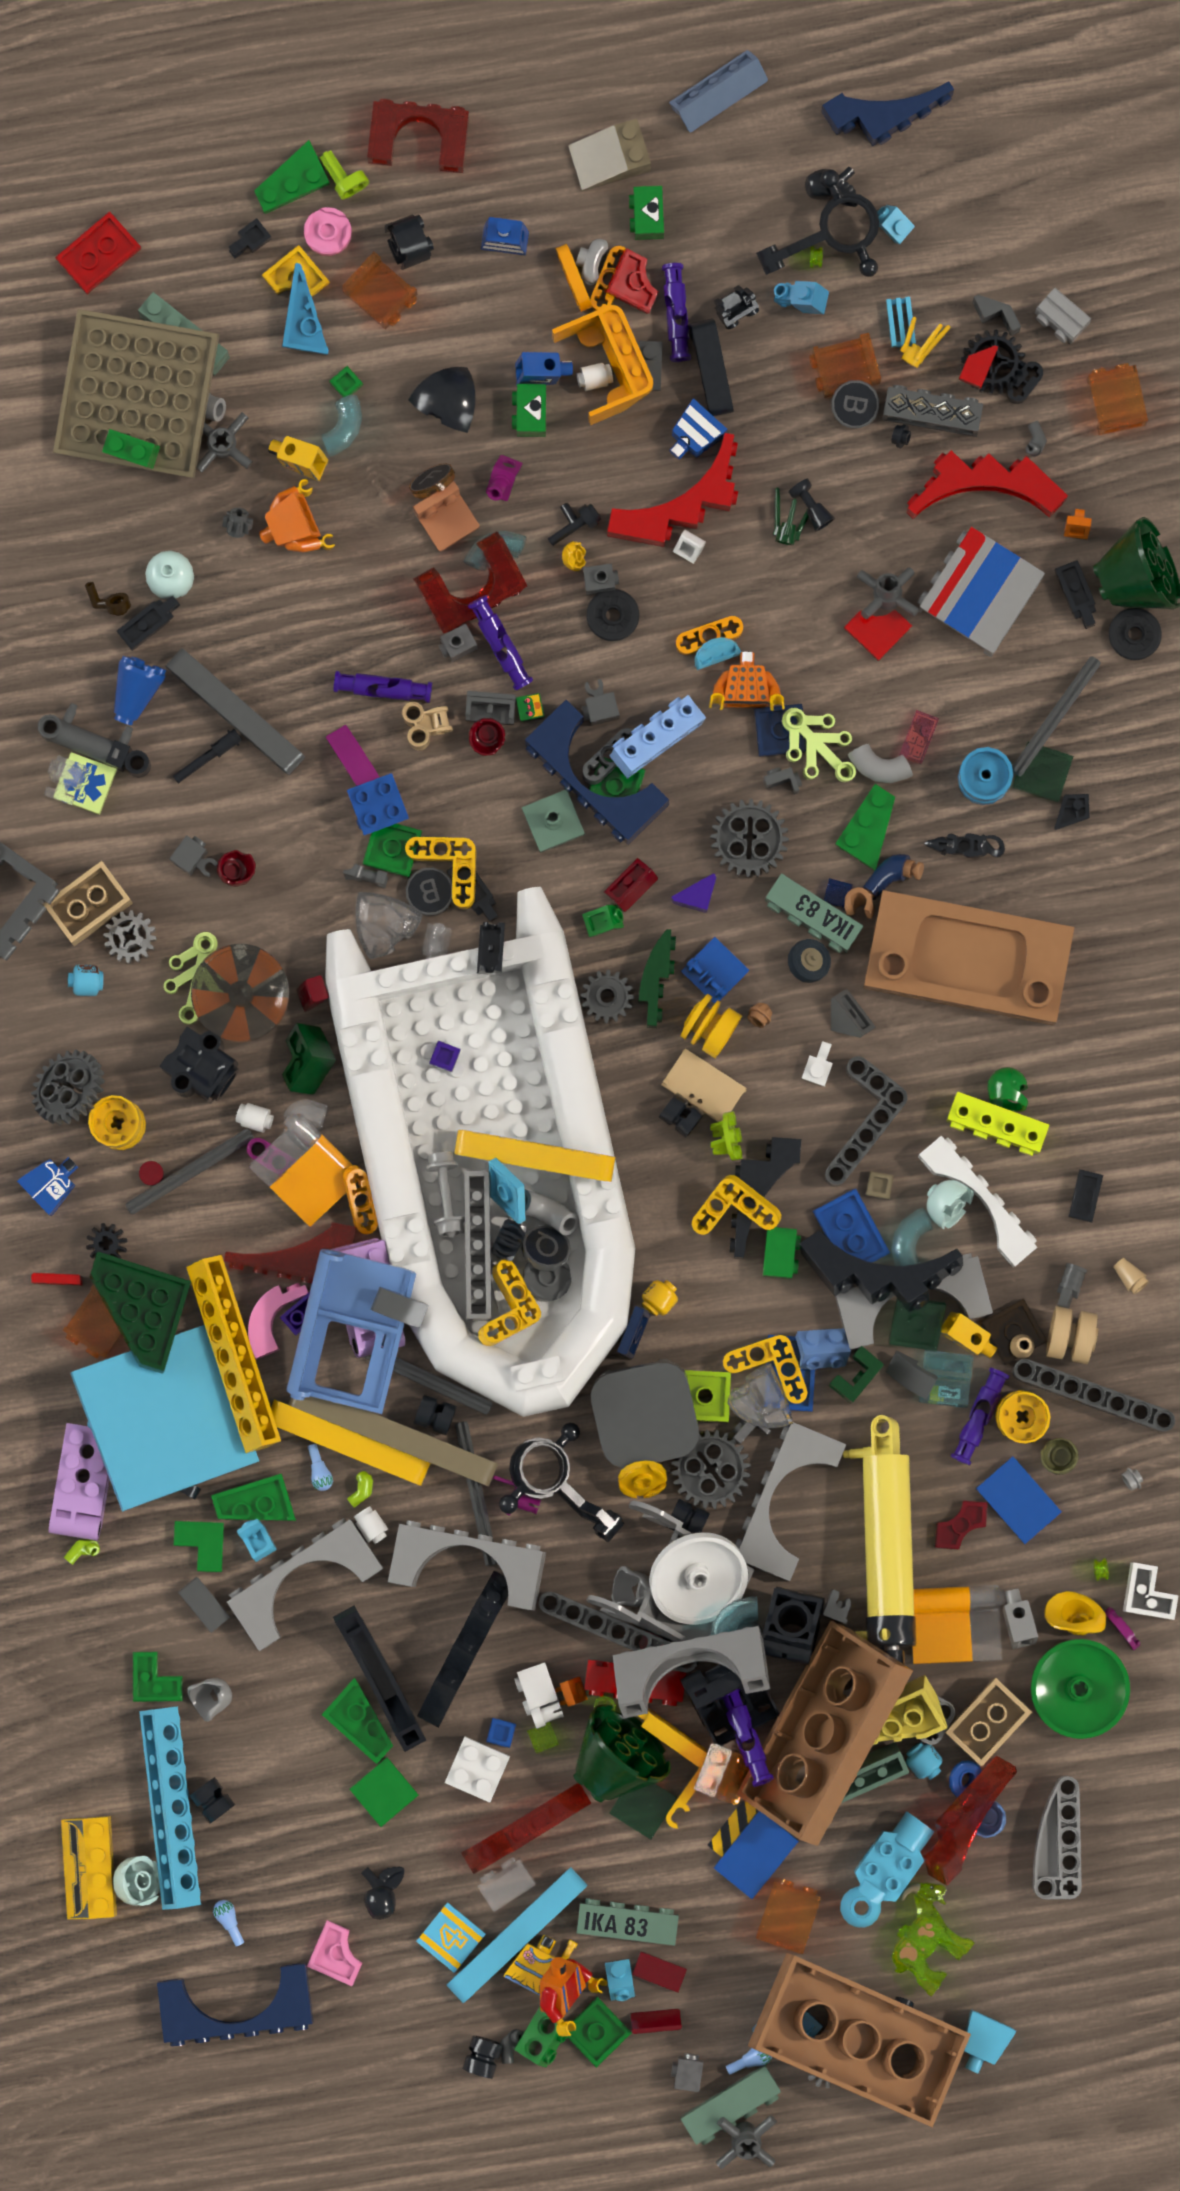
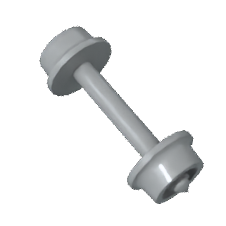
M440 1150L437 1153L428 1155V1166L425 1167L427 1172H438L444 1218L437 1219L433 1223L438 1228L439 1236L453 1238L455 1235L464 1232L463 1223L465 1222V1216H454L447 1173V1170L457 1168L458 1163L454 1161L452 1152H442Z

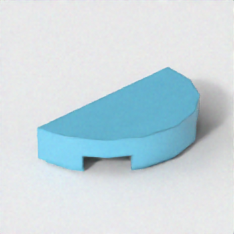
M729 638L711 639L698 649L695 656V667L699 670L739 656L741 650L738 644Z

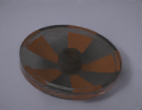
M231 944L215 950L199 965L191 985V1000L198 1019L207 1030L224 1040L248 1042L265 1036L280 1023L288 1007L290 990L288 979L282 966L270 953L249 944Z

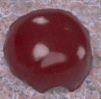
M481 718L471 726L469 743L478 754L482 756L494 755L504 745L505 730L499 721L493 718Z
M239 850L223 854L217 865V873L222 882L232 887L247 884L254 876L256 863L252 855L244 854Z

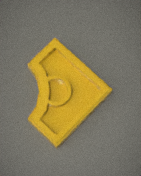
M299 245L262 274L264 280L277 295L286 290H291L295 263L301 264L312 297L330 283Z

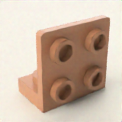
M454 481L413 506L415 515L439 552L447 549L480 527L461 497L459 488Z

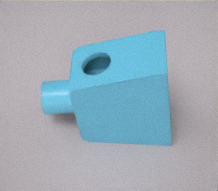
M971 2009L965 2030L971 2036L964 2050L970 2054L965 2068L979 2073L984 2061L995 2065L1015 2035L1016 2030Z

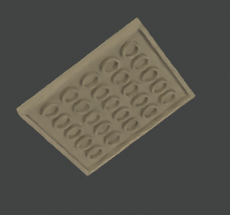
M78 309L53 453L195 478L220 334ZM109 429L159 445L160 450L154 468H147L102 452Z

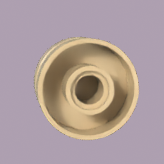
M1055 1306L1048 1334L1046 1357L1062 1360L1067 1347H1070L1071 1362L1088 1365L1091 1352H1094L1097 1342V1314L1081 1311L1075 1324L1072 1323V1309Z

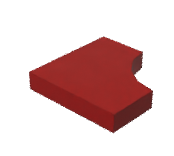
M626 248L605 292L648 314L659 291L650 284L647 278V258Z
M860 610L844 627L877 661H880L912 628V625L896 610L883 616L871 615L868 619L861 615L862 610Z

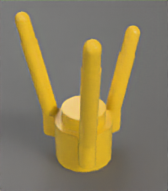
M912 317L905 342L900 349L904 353L901 359L911 366L918 368L925 357L949 331L950 325H947L939 333L943 327L942 324H939L922 347L915 343L910 347L909 344L917 319Z

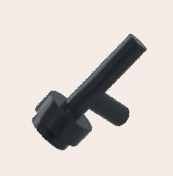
M565 503L560 509L569 521V524L550 536L548 540L554 546L585 524L590 529L594 528L599 524L598 521L601 520V517L590 503L589 505L584 504L578 509L581 516L577 518L569 503Z

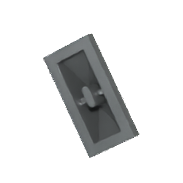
M848 989L831 998V1031L861 1038L876 1028Z

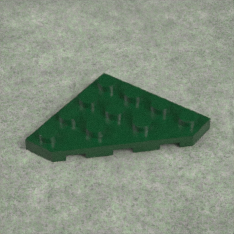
M97 1251L90 1272V1279L139 1367L163 1374L191 1281Z

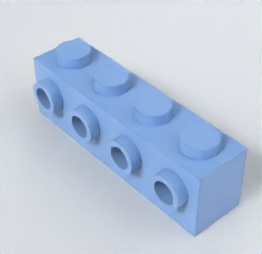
M689 695L682 700L680 697L676 698L668 705L669 709L664 713L661 710L649 719L651 721L645 727L643 724H640L631 732V737L627 740L623 737L612 746L614 749L610 757L627 779L702 725L706 717Z

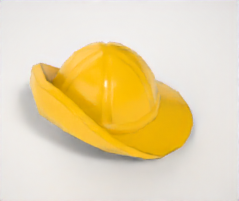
M1070 1591L1058 1593L1045 1606L1044 1617L1049 1625L1054 1628L1067 1630L1069 1633L1078 1636H1084L1088 1633H1099L1105 1629V1612L1099 1604L1085 1595Z

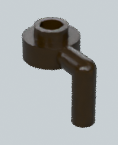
M94 582L85 584L93 608L107 609L110 614L116 616L124 615L130 609L131 602L126 593H116L107 599H100Z

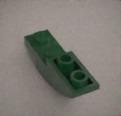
M666 929L657 941L642 975L638 1003L648 1004L647 1028L657 1029V1022L662 1023L663 1008H658V998H663L664 984H659V980L669 981V975H674L675 960H670V950L675 951L676 936H671V929Z

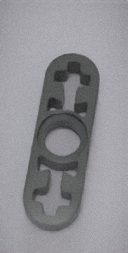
M625 728L620 730L585 763L582 777L586 783L590 785L599 784L617 767L615 762L606 761L603 755L607 751H613L614 748L612 746L621 738L625 737L627 739L631 737L633 729ZM600 762L602 766L598 769V776L592 775L590 777L589 769L595 770Z

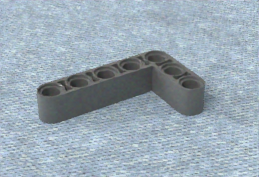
M860 1056L849 1060L846 1066L847 1075L879 1100V1102L828 1166L825 1172V1180L833 1187L841 1186L907 1102V1093L901 1086ZM855 1062L861 1063L864 1066V1072L859 1075L854 1074L851 1071V1065ZM874 1077H878L883 1081V1087L879 1090L873 1089L870 1085V1080ZM893 1092L900 1093L903 1098L902 1103L898 1105L891 1103L889 1095ZM879 1111L885 1112L888 1117L887 1122L883 1124L877 1123L874 1114ZM867 1130L871 1132L873 1140L869 1143L862 1142L859 1137L861 1131ZM849 1149L856 1151L858 1159L854 1162L847 1161L844 1157L845 1151ZM832 1169H839L842 1172L843 1178L840 1181H833L830 1178L829 1172Z

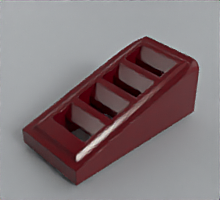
M321 975L305 980L296 990L304 1012L312 1010L329 998Z

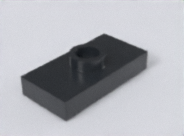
M1079 1169L1068 1214L1069 1218L1089 1223L1093 1222L1103 1180L1102 1174Z

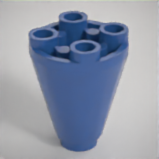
M123 656L119 661L114 713H116L114 719L127 725H133L134 720L136 721L166 677L165 669L155 665L152 667L144 665V660L133 656L131 658Z

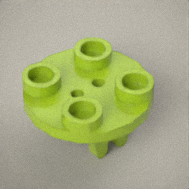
M734 1111L725 1112L723 1114V1121L710 1125L713 1137H722V1139L711 1142V1148H714L713 1154H729L732 1161L743 1158L741 1146L738 1145V1142H742L740 1128H735L736 1116Z

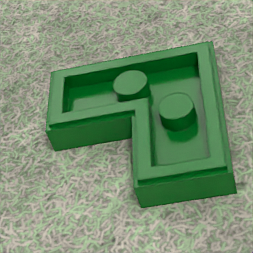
M175 1521L174 1546L198 1547L197 1571L222 1572L224 1523Z
M133 1652V1702L183 1701V1676H158V1652Z

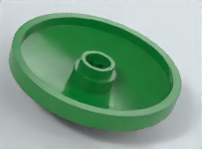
M1073 1639L1055 1645L1040 1658L1031 1678V1698L1038 1716L1053 1731L1070 1738L1087 1739L1107 1732L1121 1719L1130 1698V1681L1124 1664L1108 1647L1091 1640Z

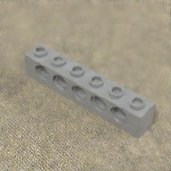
M464 1171L467 1321H492L489 1171Z

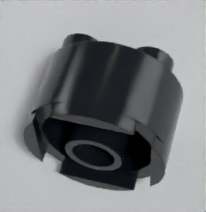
M411 214L385 225V233L390 232L391 236L387 240L390 251L397 265L402 263L401 270L430 260L431 251L434 250V246L430 237H426L424 234V222L420 215L414 216Z

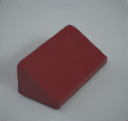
M637 858L604 893L621 910L626 912L658 880V877L651 868Z
M667 2009L631 2013L632 2033L641 2034L681 2030L680 2010Z

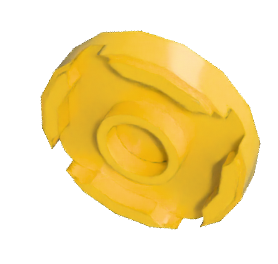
M644 1460L631 1463L624 1467L618 1475L621 1492L631 1498H637V1496L650 1498L659 1494L666 1487V1470L661 1464L654 1461Z

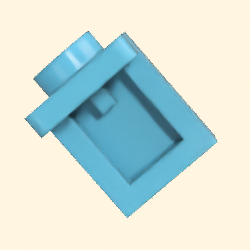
M886 205L877 211L879 227L896 244H901L915 227L898 207Z
M258 1519L245 1522L242 1528L237 1530L238 1535L243 1539L255 1562L277 1550L266 1527Z
M629 1959L605 1963L610 1999L612 2001H626L631 1997H635Z

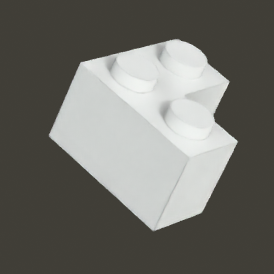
M1130 1563L1123 1612L1175 1620L1178 1595L1154 1591L1157 1566Z

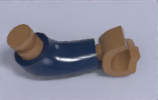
M896 854L885 859L862 888L857 887L847 893L844 904L846 914L852 916L855 914L857 907L866 905L864 908L866 917L872 919L875 911L873 900H876L882 893V890H885L893 882L905 881L906 878H912L913 876L915 879L920 880L924 870L923 862L916 864L906 854Z

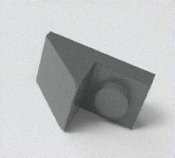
M638 341L640 351L653 378V388L651 391H661L663 342Z

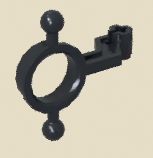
M827 169L822 172L820 181L824 187L829 188L833 199L827 202L821 212L819 223L821 231L780 250L774 244L756 253L765 275L785 267L783 259L825 240L829 246L838 252H857L861 261L859 265L861 274L865 277H872L878 271V264L869 257L866 247L873 242L878 234L879 217L877 210L872 202L861 194L849 192L842 194L838 187V173L833 169ZM845 202L857 203L862 206L869 215L870 220L869 232L866 237L859 243L852 245L842 244L835 240L828 227L829 215L833 208Z
M572 1422L566 1423L561 1429L560 1438L555 1443L550 1439L537 1437L525 1440L517 1446L511 1456L509 1467L511 1479L516 1489L511 1495H504L500 1499L499 1507L501 1511L506 1514L514 1513L518 1508V1500L523 1494L530 1498L543 1499L557 1493L582 1518L595 1523L593 1529L598 1537L606 1542H610L625 1524L621 1516L611 1509L605 1512L602 1508L586 1501L566 1482L569 1477L570 1463L563 1448L568 1442L578 1439L580 1435L578 1425ZM537 1446L546 1447L551 1450L557 1457L560 1467L558 1478L547 1489L533 1487L528 1483L523 1474V1460L527 1452Z

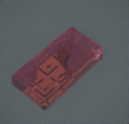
M916 710L899 756L903 755L906 759L922 765L939 718Z

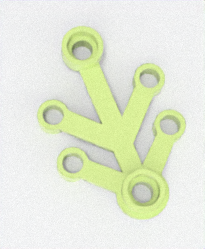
M798 708L788 709L783 714L782 724L789 731V749L786 752L788 761L797 762L802 757V751L799 749V733L806 739V767L803 769V776L806 779L812 780L819 774V769L816 766V751L835 769V776L839 781L848 782L855 777V766L850 762H841L824 744L837 743L839 746L845 747L852 741L851 734L847 731L840 733H813L808 728L809 725H820L823 729H830L835 724L833 715L807 716ZM790 717L797 719L796 725L790 722ZM824 718L830 719L831 724L829 726L824 724ZM841 735L847 737V743H843L840 740ZM792 750L798 754V757L795 759L790 756ZM808 768H812L814 770V776L808 775ZM841 769L847 770V777L841 775Z
M209 932L198 934L194 939L193 947L180 955L172 956L169 960L170 967L175 971H179L184 967L186 961L198 955L196 965L174 979H168L164 982V990L168 994H175L180 986L192 979L187 1004L179 1011L180 1020L187 1025L196 1023L199 1018L194 1008L192 995L193 989L200 990L202 981L210 992L224 993V991L218 988L206 969L205 961L216 953L218 947L216 937ZM205 940L210 942V947L207 949L201 947V943ZM174 959L181 960L179 967L172 965ZM216 973L217 977L221 981H225L218 973ZM170 982L176 985L172 991L167 989V984ZM188 1011L194 1013V1017L190 1020L185 1018V1013Z

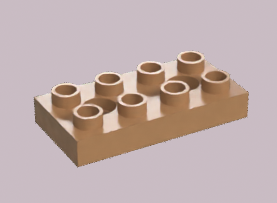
M830 1621L810 1658L809 1665H806L762 1745L766 1756V1766L769 1773L773 1774L774 1779L764 1785L754 1787L752 1784L754 1780L749 1769L736 1795L799 1840L818 1846L871 1747L878 1738L895 1703L902 1694L913 1670L850 1628ZM853 1678V1688L847 1697L843 1690L847 1682ZM805 1765V1776L800 1784L796 1780V1776L801 1767Z
M786 1953L748 2047L933 2128L971 2034L802 1958ZM821 2004L827 2011L828 2024L821 2034L809 2037L802 2025L804 2013L811 2006ZM909 2043L916 2053V2063L909 2073L898 2076L892 2069L891 2057L897 2047Z

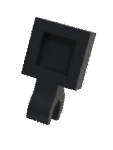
M256 218L238 231L241 239L229 246V252L234 259L243 254L247 248L254 253L272 240V237Z

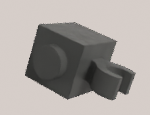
M598 679L599 687L597 690L590 689L589 683H585L587 694L593 697L585 699L586 706H582L585 721L590 720L591 726L619 719L614 692L604 694L601 679Z
M186 835L169 858L173 864L190 876L198 868L204 876L210 878L211 874L205 870L206 865L213 864L215 867L218 865L217 861L213 858L204 859L208 854L204 848L206 844L196 836L191 839Z

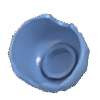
M986 1799L978 1801L971 1808L968 1821L974 1834L983 1838H989L1003 1831L1006 1824V1814L998 1802Z

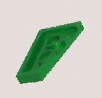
M308 140L254 192L264 214H267L330 185V182L310 140Z
M875 784L835 843V846L875 871L895 796Z
M282 1474L211 1495L218 1519L296 1521Z
M354 1678L324 1711L322 1716L372 1761L378 1764L394 1745L356 1678Z

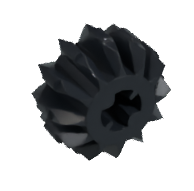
M511 1219L505 1220L491 1248L492 1254L501 1260L512 1261L527 1232L526 1227Z
M102 1223V1232H99L94 1227L92 1231L96 1234L95 1238L90 1235L87 1236V1239L92 1241L93 1244L87 1245L86 1249H95L90 1257L94 1259L97 1251L122 1259L117 1252H127L125 1247L120 1246V1244L128 1242L127 1238L119 1239L124 1231L120 1229L114 1233L116 1229L115 1224H111L107 1231L106 1224ZM105 1238L113 1241V1244L109 1245V1250H106L104 1247L101 1248Z

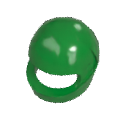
M1012 1067L1000 1068L991 1075L987 1088L990 1103L1013 1112L1025 1111L1028 1106V1100L1020 1092L1028 1089L1027 1080L1024 1075Z

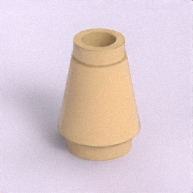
M1122 1258L1113 1267L1128 1292L1131 1291L1134 1295L1149 1283L1146 1279L1147 1275L1125 1258Z
M1019 1334L1011 1340L1010 1350L1015 1357L1024 1359L1033 1353L1034 1342L1028 1335ZM1021 1341L1028 1343L1026 1350L1020 1348Z

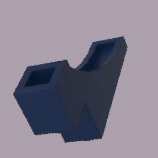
M948 81L923 94L889 101L855 99L846 97L841 93L823 104L821 112L836 135L852 131L857 123L872 146L877 143L882 145L892 138L891 135L896 131L903 132L912 125L911 122L918 117L921 120L930 115L931 109L938 105L942 107L952 100L954 88Z

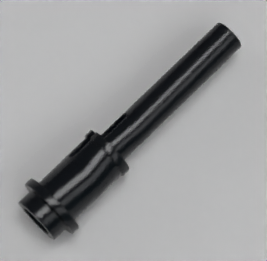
M228 729L226 735L210 745L212 748L174 774L173 777L179 784L216 756L220 758L235 745L240 746L239 743L242 739L236 730L230 731Z

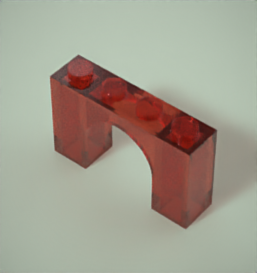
M380 99L379 102L373 101L367 155L368 164L392 166L395 139L399 131L410 123L423 122L433 126L441 136L439 170L463 173L470 118L469 111L459 106H452L451 109L441 108L437 104L417 106V103L405 101L403 104L394 103V101L389 99Z
M497 531L476 543L488 566V579L485 586L475 595L462 598L450 594L441 575L434 567L413 578L430 613L443 634L458 628L468 620L477 618L468 605L478 598L486 595L489 606L495 608L506 598L516 596L524 588L528 587L504 539Z

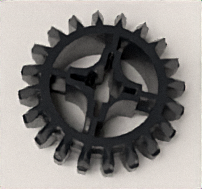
M997 329L994 330L993 336H990L989 331L986 330L984 331V338L980 334H976V342L969 340L968 346L970 348L963 349V353L966 356L961 357V363L965 364L968 356L977 353L981 348L989 345L991 347L998 346L994 357L997 364L993 372V366H990L988 378H985L981 389H979L980 393H983L985 388H989L988 393L992 395L994 389L997 388L998 394H1002L1003 386L1006 390H1011V381L1015 384L1019 383L1016 375H1024L1021 369L1026 366V362L1021 360L1025 358V353L1018 352L1022 345H1013L1016 340L1015 337L1007 340V332H1004L1002 337H999ZM999 346L1010 354L1012 360L1000 354ZM1013 368L1007 376L996 379L998 371Z

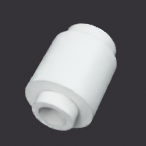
M598 363L580 367V373H576L578 385L583 387L585 391L607 387L609 383H613L612 370L609 364Z
M241 1103L236 1115V1122L241 1123L242 1127L264 1133L266 1129L271 1128L274 1116L270 1115V1109L247 1103V1105Z
M370 1506L354 1516L357 1521L355 1523L368 1543L373 1541L374 1544H377L387 1537L385 1534L388 1530L387 1526L377 1511H373Z

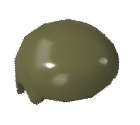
M1064 1438L1049 1440L1040 1452L1042 1465L1048 1472L1055 1475H1065L1071 1472L1079 1460L1077 1447L1070 1440Z

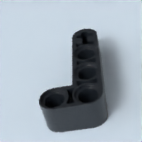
M711 318L689 323L690 335L695 346L708 412L713 416L734 412L716 322Z

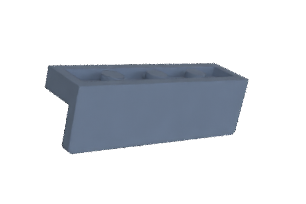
M746 50L670 101L669 104L681 117L686 129L689 132H693L766 83L768 78L758 58L749 50Z

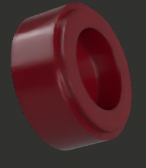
M148 1161L140 1167L139 1177L144 1184L154 1186L162 1181L164 1171L159 1163Z

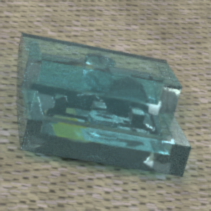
M925 1350L922 1368L937 1375L938 1378L927 1400L919 1396L918 1402L967 1408L973 1356Z

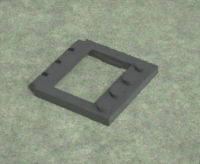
M0 842V865H3L6 861L19 874L29 881L36 883L0 930V959L3 958L7 961L17 948L12 943L14 941L18 943L23 941L32 929L27 925L28 922L31 921L36 924L47 909L42 904L46 902L50 905L60 891L56 888L58 883Z

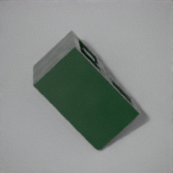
M296 1023L285 1040L293 1058L282 1073V1076L289 1091L313 1095L334 1065L336 1058L320 1027Z

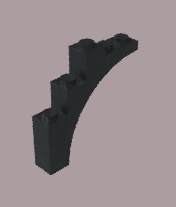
M820 1230L799 1243L801 1255L834 1296L846 1293L852 1288L853 1284H856L873 1305L877 1301L885 1300L893 1292L909 1313L915 1309L919 1310L927 1304L929 1300L928 1289L936 1288L944 1278L949 1275L954 1276L963 1266V1255L958 1249L924 1263L893 1266L876 1264L852 1256L834 1245Z
M493 1571L417 1717L438 1728L508 1597V1585L504 1575Z

